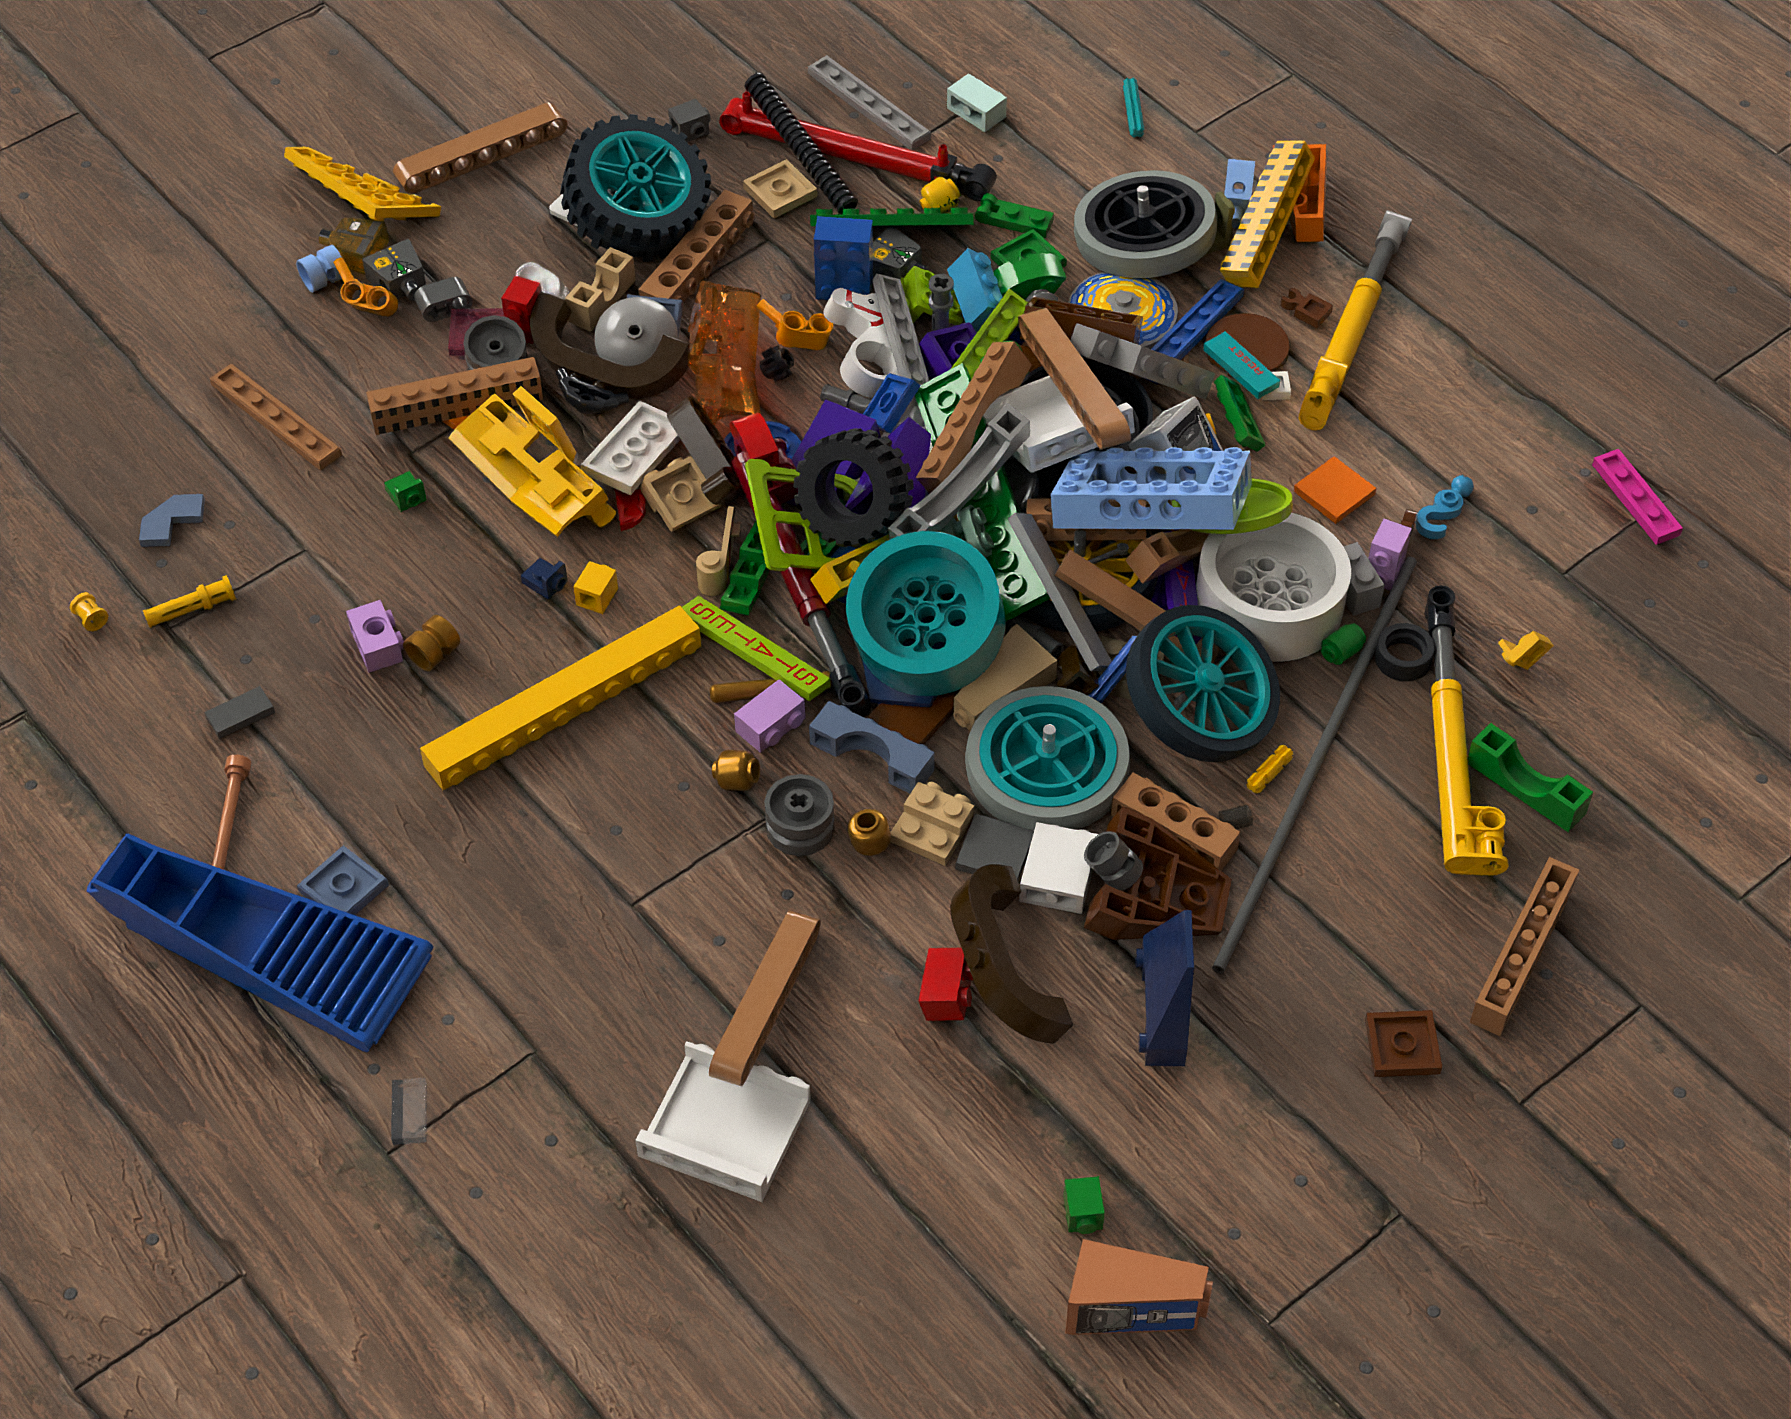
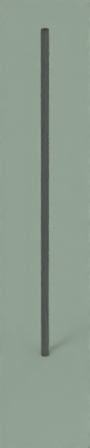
M1406 557L1220 949L1212 966V969L1217 973L1223 974L1376 651L1380 633L1386 629L1417 564L1416 559L1413 557Z

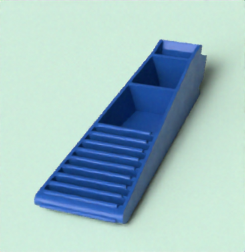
M129 833L125 834L115 850L108 856L86 889L110 914L126 921L128 929L363 1052H368L373 1044L376 1045L431 959L432 955L430 953L434 948L425 939L168 851Z

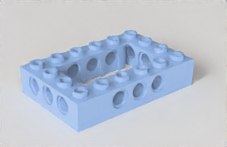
M1145 447L1135 451H1124L1122 448H1110L1106 451L1091 449L1070 458L1051 493L1053 528L1234 530L1252 485L1250 451H1242V449L1237 447L1227 448L1224 451H1212L1211 448L1207 447L1197 448L1194 451H1182L1181 448L1177 447L1168 448L1165 451H1153L1152 448ZM1125 467H1133L1137 474H1130L1125 470ZM1154 467L1164 468L1166 474H1159L1155 471ZM1183 467H1192L1196 473L1188 474ZM1108 500H1116L1121 507H1113ZM1138 500H1146L1151 507L1141 506ZM1168 500H1176L1181 507L1171 506Z

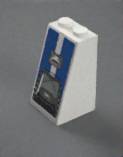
M1195 396L1163 411L1128 444L1132 451L1145 447L1152 448L1153 451H1165L1173 447L1181 448L1182 451H1194L1202 447L1211 448L1212 451H1223ZM1154 467L1155 471L1159 474H1166L1164 468ZM1183 467L1188 474L1196 473L1192 467Z

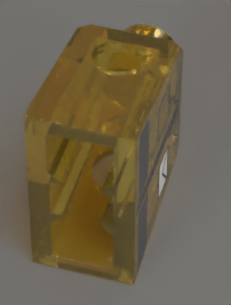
M345 217L341 219L335 231L323 228L319 234V243L321 245L335 246L348 268L364 275L365 270L362 259L385 249L389 242L385 221Z

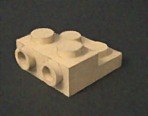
M692 456L684 460L682 457L677 458L668 464V468L660 472L653 470L643 477L640 487L641 492L654 513L659 512L671 532L721 507V505L711 503L702 492L701 484L706 481V478Z
M918 782L904 803V812L890 832V842L945 866L972 823L974 805L962 794H956L953 797L944 793L943 789L934 782H928L926 785Z

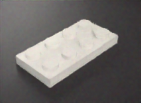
M639 401L581 464V470L589 477L631 495L642 483L643 477L653 471L680 441V437L669 422L666 412Z

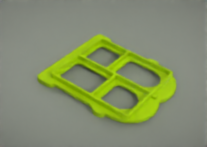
M749 459L745 464L766 567L774 571H785L789 567L820 569L825 563L836 559L823 555L818 533L814 534L809 529L811 523L808 519L803 520L801 515L796 512L777 511L771 505L767 480L794 483V478L800 476V473L796 469L770 467L769 463L764 460ZM835 474V487L844 490L851 496L858 482L850 477ZM776 523L802 525L805 530L810 555L784 553L780 548Z

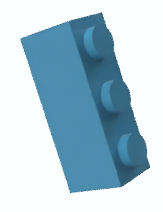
M967 248L947 271L954 281V291L965 323L970 322L974 330L978 332L1003 296L999 290L998 280L994 276L988 256L982 252L978 253Z

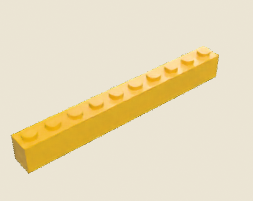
M679 605L420 748L423 765L442 790L452 785H457L468 776L479 770L486 769L490 764L502 757L513 754L517 749L529 742L540 739L554 728L565 725L572 718L592 710L596 705L608 698L617 696L624 689L635 683L642 682L646 677L660 669L669 667L676 660L694 653L701 647L700 628Z

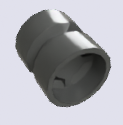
M1102 832L1095 836L1085 849L1084 860L1099 874L1107 885L1113 888L1125 890L1131 887L1142 874V861L1115 832Z

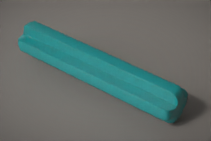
M1126 78L1123 81V90L1130 135L1133 138L1137 136L1142 137L1144 135V123L1138 83L1135 78Z

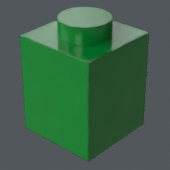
M1099 1176L1065 1179L1063 1198L1068 1232L1090 1234L1096 1230H1102L1105 1213Z

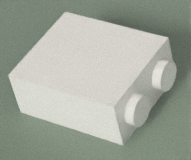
M1036 822L1020 883L1022 892L1020 893L1019 902L1082 914L1093 871L1084 860V852L1089 842L1099 834L1090 833L1082 829L1074 830L1059 827L1058 825Z

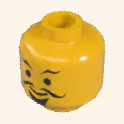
M938 177L921 189L922 199L919 200V203L923 210L924 208H941V213H948L951 211V208L957 207L960 193L950 178L946 180L943 177Z

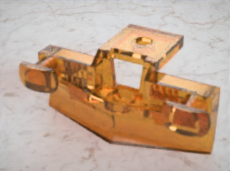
M701 280L688 323L690 345L687 364L696 376L695 399L702 405L713 424L716 425L717 421L728 416H748L757 412L760 413L755 368L760 316L757 304L761 301V294L750 289L714 284ZM706 340L717 341L716 354L703 353Z

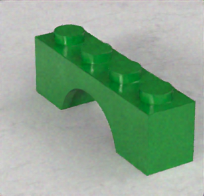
M1492 723L1472 740L1468 754V764L1565 831L1569 832L1587 814L1593 791L1568 774L1556 779L1544 776L1534 770L1519 752L1516 739Z

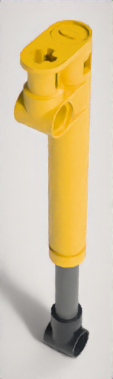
M1439 585L1430 589L1424 615L1428 621V633L1433 638L1435 646L1436 682L1431 687L1444 865L1445 869L1453 874L1498 875L1508 869V859L1502 853V848L1505 845L1504 826L1506 818L1504 813L1498 808L1471 806L1462 687L1455 679L1452 637L1455 634L1453 609L1455 593L1451 588Z

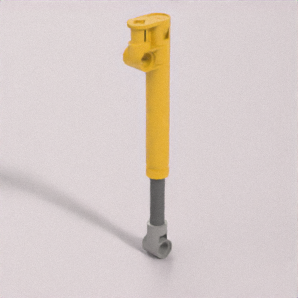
M1389 210L1385 212L1375 241L1376 249L1363 278L1356 282L1324 356L1320 357L1310 388L1305 394L1299 412V421L1307 429L1321 430L1326 425L1330 411L1335 404L1381 295V280L1392 255L1398 251L1401 242H1404L1412 218Z

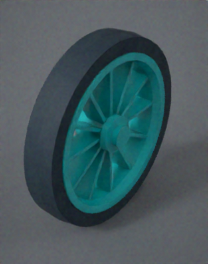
M1201 605L1174 607L1158 615L1145 625L1131 645L1126 663V678L1132 702L1148 729L1174 751L1199 761H1228L1256 747L1272 729L1280 706L1278 677L1265 648L1253 633L1235 618L1217 609ZM1177 635L1183 652L1169 639V637ZM1192 635L1203 638L1201 657ZM1213 644L1226 653L1217 665L1211 663ZM1159 650L1163 652L1175 665L1158 660L1157 656ZM1230 657L1240 672L1224 675L1220 668ZM1158 673L1182 683L1161 686ZM1245 680L1248 692L1225 683ZM1184 691L1174 700V704L1178 708L1176 710L1166 694ZM1191 701L1196 702L1194 724L1180 714ZM1232 701L1249 706L1248 715L1246 716ZM1206 709L1215 732L1205 730ZM1224 714L1239 728L1238 730L1230 732Z

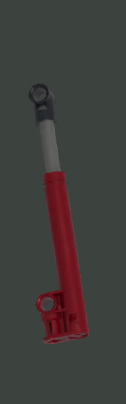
M773 438L778 448L779 464L772 467L796 469L793 461L785 453L787 449L785 441L780 438ZM741 452L733 458L732 466L755 515L745 468L747 460L744 453ZM767 480L771 505L775 510L785 511L782 504L794 499V495L798 494V488L793 487L794 483ZM776 523L781 550L788 554L805 555L791 524ZM789 567L785 571H780L803 624L811 627L831 671L829 677L841 705L846 706L853 713L865 717L871 708L870 700L855 667L848 663L828 619L831 615L829 606L825 604L810 580L814 576L812 569ZM854 698H859L856 702H850Z

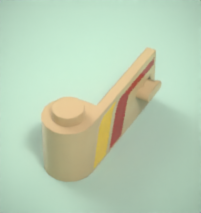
M728 506L722 550L706 551L701 553L696 560L698 589L701 593L708 596L722 594L727 587L734 537H740L741 522L735 523L734 507Z

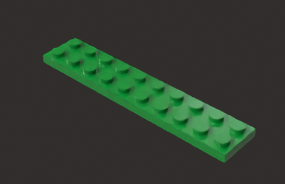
M963 363L922 384L915 394L927 431L931 434L932 446L935 445L936 439L940 436L950 415L953 413L963 392L971 381L968 369ZM982 416L976 429L971 449L988 427L984 416ZM1002 465L963 508L968 505H972L975 508L979 507L986 517L987 522L984 526L994 543V547L991 548L992 555L986 557V560L990 564L998 582L1006 622L1051 598L1009 523L1008 518L1014 513H1020Z

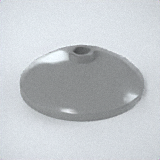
M631 297L614 303L602 314L595 330V346L600 358L623 366H634L645 362L654 354L663 335L678 340V330L673 316L663 305L648 298ZM633 328L640 330L637 335H631L630 331Z

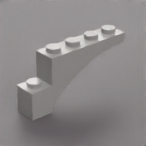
M1076 323L1070 340L1081 356L1204 400L1207 398L1215 373L1078 323Z

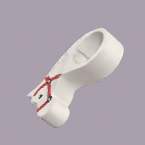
M838 288L833 291L824 308V316L833 324L845 326L847 331L857 338L852 343L841 363L840 373L849 388L862 396L873 398L887 374L898 375L876 293L862 295L844 288ZM858 360L876 363L883 369L885 375H878L868 371Z

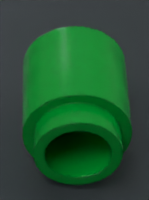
M1345 624L1322 640L1321 653L1328 662L1340 665L1363 648V644L1366 642V635L1357 624Z

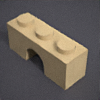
M611 247L595 264L596 276L592 286L580 281L565 297V301L572 311L568 322L588 331L593 330L602 314L611 305L616 303L635 282L633 256Z

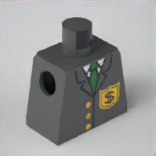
M890 225L873 242V278L876 274L901 279L907 275L913 266L929 271V268L922 264V248L920 245Z
M409 239L362 259L366 279L374 286L386 288L397 299L407 296L409 300L414 301L415 292L420 287L426 285L422 264Z

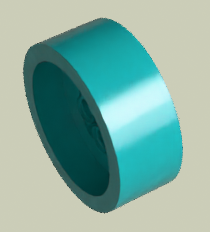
M919 531L903 534L886 541L874 549L862 561L852 577L847 592V620L863 662L876 678L897 691L917 696H938L957 691L980 677L995 660L1001 648L1006 622L1004 606L995 574L986 558L975 547L956 536L935 531ZM917 590L924 591L920 597L911 596ZM944 594H954L950 600H941ZM897 613L905 614V616L902 619H892V617ZM927 616L935 617L930 623L921 622ZM957 619L965 620L960 626L955 627L951 625ZM911 638L916 640L915 643H913L910 646L902 645V643L906 639ZM937 642L946 643L941 649L932 648Z

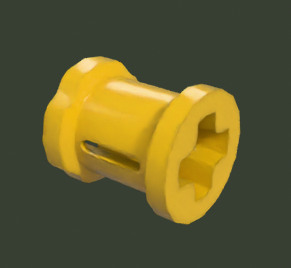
M84 592L77 595L71 601L70 611L82 619L83 627L87 631H97L108 621V613L105 609L98 607L92 594Z

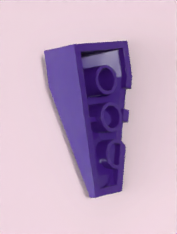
M970 322L927 332L920 341V350L928 377L931 380L950 370L976 335Z

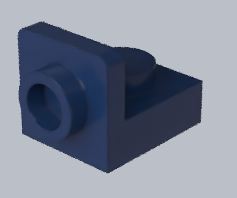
M539 558L521 575V582L549 600L556 592L561 591L568 582L566 565L559 561L553 566Z

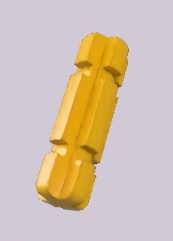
M1280 745L1274 751L1275 754L1270 755L1256 770L1258 773H1253L1247 779V788L1255 794L1260 793L1266 787L1265 784H1269L1283 769V766H1286L1292 760V749L1286 745Z

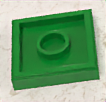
M1034 229L991 251V259L998 266L1008 261L1013 264L1027 259L1026 255L1036 253L1058 255L1062 268L1067 265V259Z

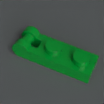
M989 193L983 195L980 202L981 206L977 208L974 215L975 219L980 223L1021 233L1034 229L1043 238H1046L1054 221L1053 212L998 200L996 196Z

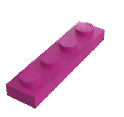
M1619 449L1594 457L1592 466L1656 545L1681 536L1683 527Z

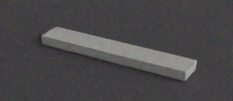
M826 55L808 66V74L908 149L914 150L931 139V132L829 56Z
M876 274L872 282L898 375L915 380L922 385L928 382L929 378L901 280Z
M1014 513L1008 518L1009 523L1090 671H1105L1112 661L1071 586L1054 576L1059 568V564L1033 516L1025 513Z

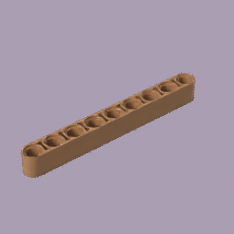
M1044 308L1019 315L1018 323L1022 337L1099 449L1102 450L1130 442L1131 434L1126 418L1049 310Z

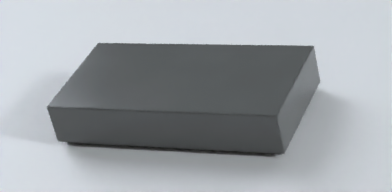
M259 686L204 713L216 735L221 739L275 713V710L263 689Z

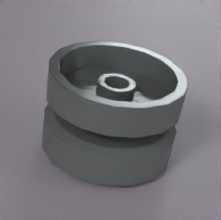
M496 315L482 317L472 323L465 333L463 345L468 370L527 358L524 332L516 322L507 317Z
M803 774L786 776L776 781L767 791L764 801L768 839L775 848L789 855H811L822 850L831 841L835 830L834 801L831 790L823 781L814 776Z

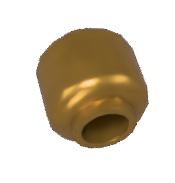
M725 750L719 755L717 761L713 762L712 776L714 779H717L718 785L724 790L747 791L759 780L760 763L750 751Z
M864 809L855 813L849 820L848 832L851 844L858 853L873 856L880 854L889 846L891 833L887 818L882 812L876 809Z

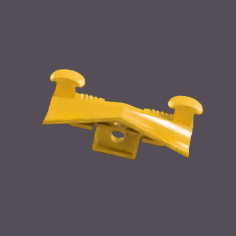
M522 386L513 393V396L528 422L494 393L460 423L449 436V440L515 506L557 538L565 527L582 516H586L599 528L609 524L616 516V511L606 503L609 499L604 490L573 463L576 450L558 418ZM540 434H543L558 450L538 463L526 450L539 438Z

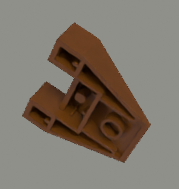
M1122 807L1108 823L1106 832H1115L1128 848L1136 854L1143 863L1142 874L1124 892L1105 884L1089 903L1084 928L1112 940L1140 939L1182 911L1191 910L1193 936L1219 935L1222 932L1232 879L1152 818Z

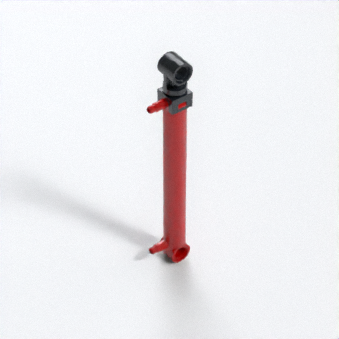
M747 91L742 94V99L733 98L719 118L721 128L729 134L738 135L741 132L785 143L784 138L779 135V132L776 131L762 110L752 107L751 94ZM798 120L800 125L809 134V137L818 146V149L822 151V154L929 183L938 177H943L946 180L950 178L958 190L963 189L965 195L974 201H981L984 194L990 193L997 179L994 169L986 164H976L973 168H968L964 164L957 163V156L948 154L947 146L944 144L939 146L938 157Z

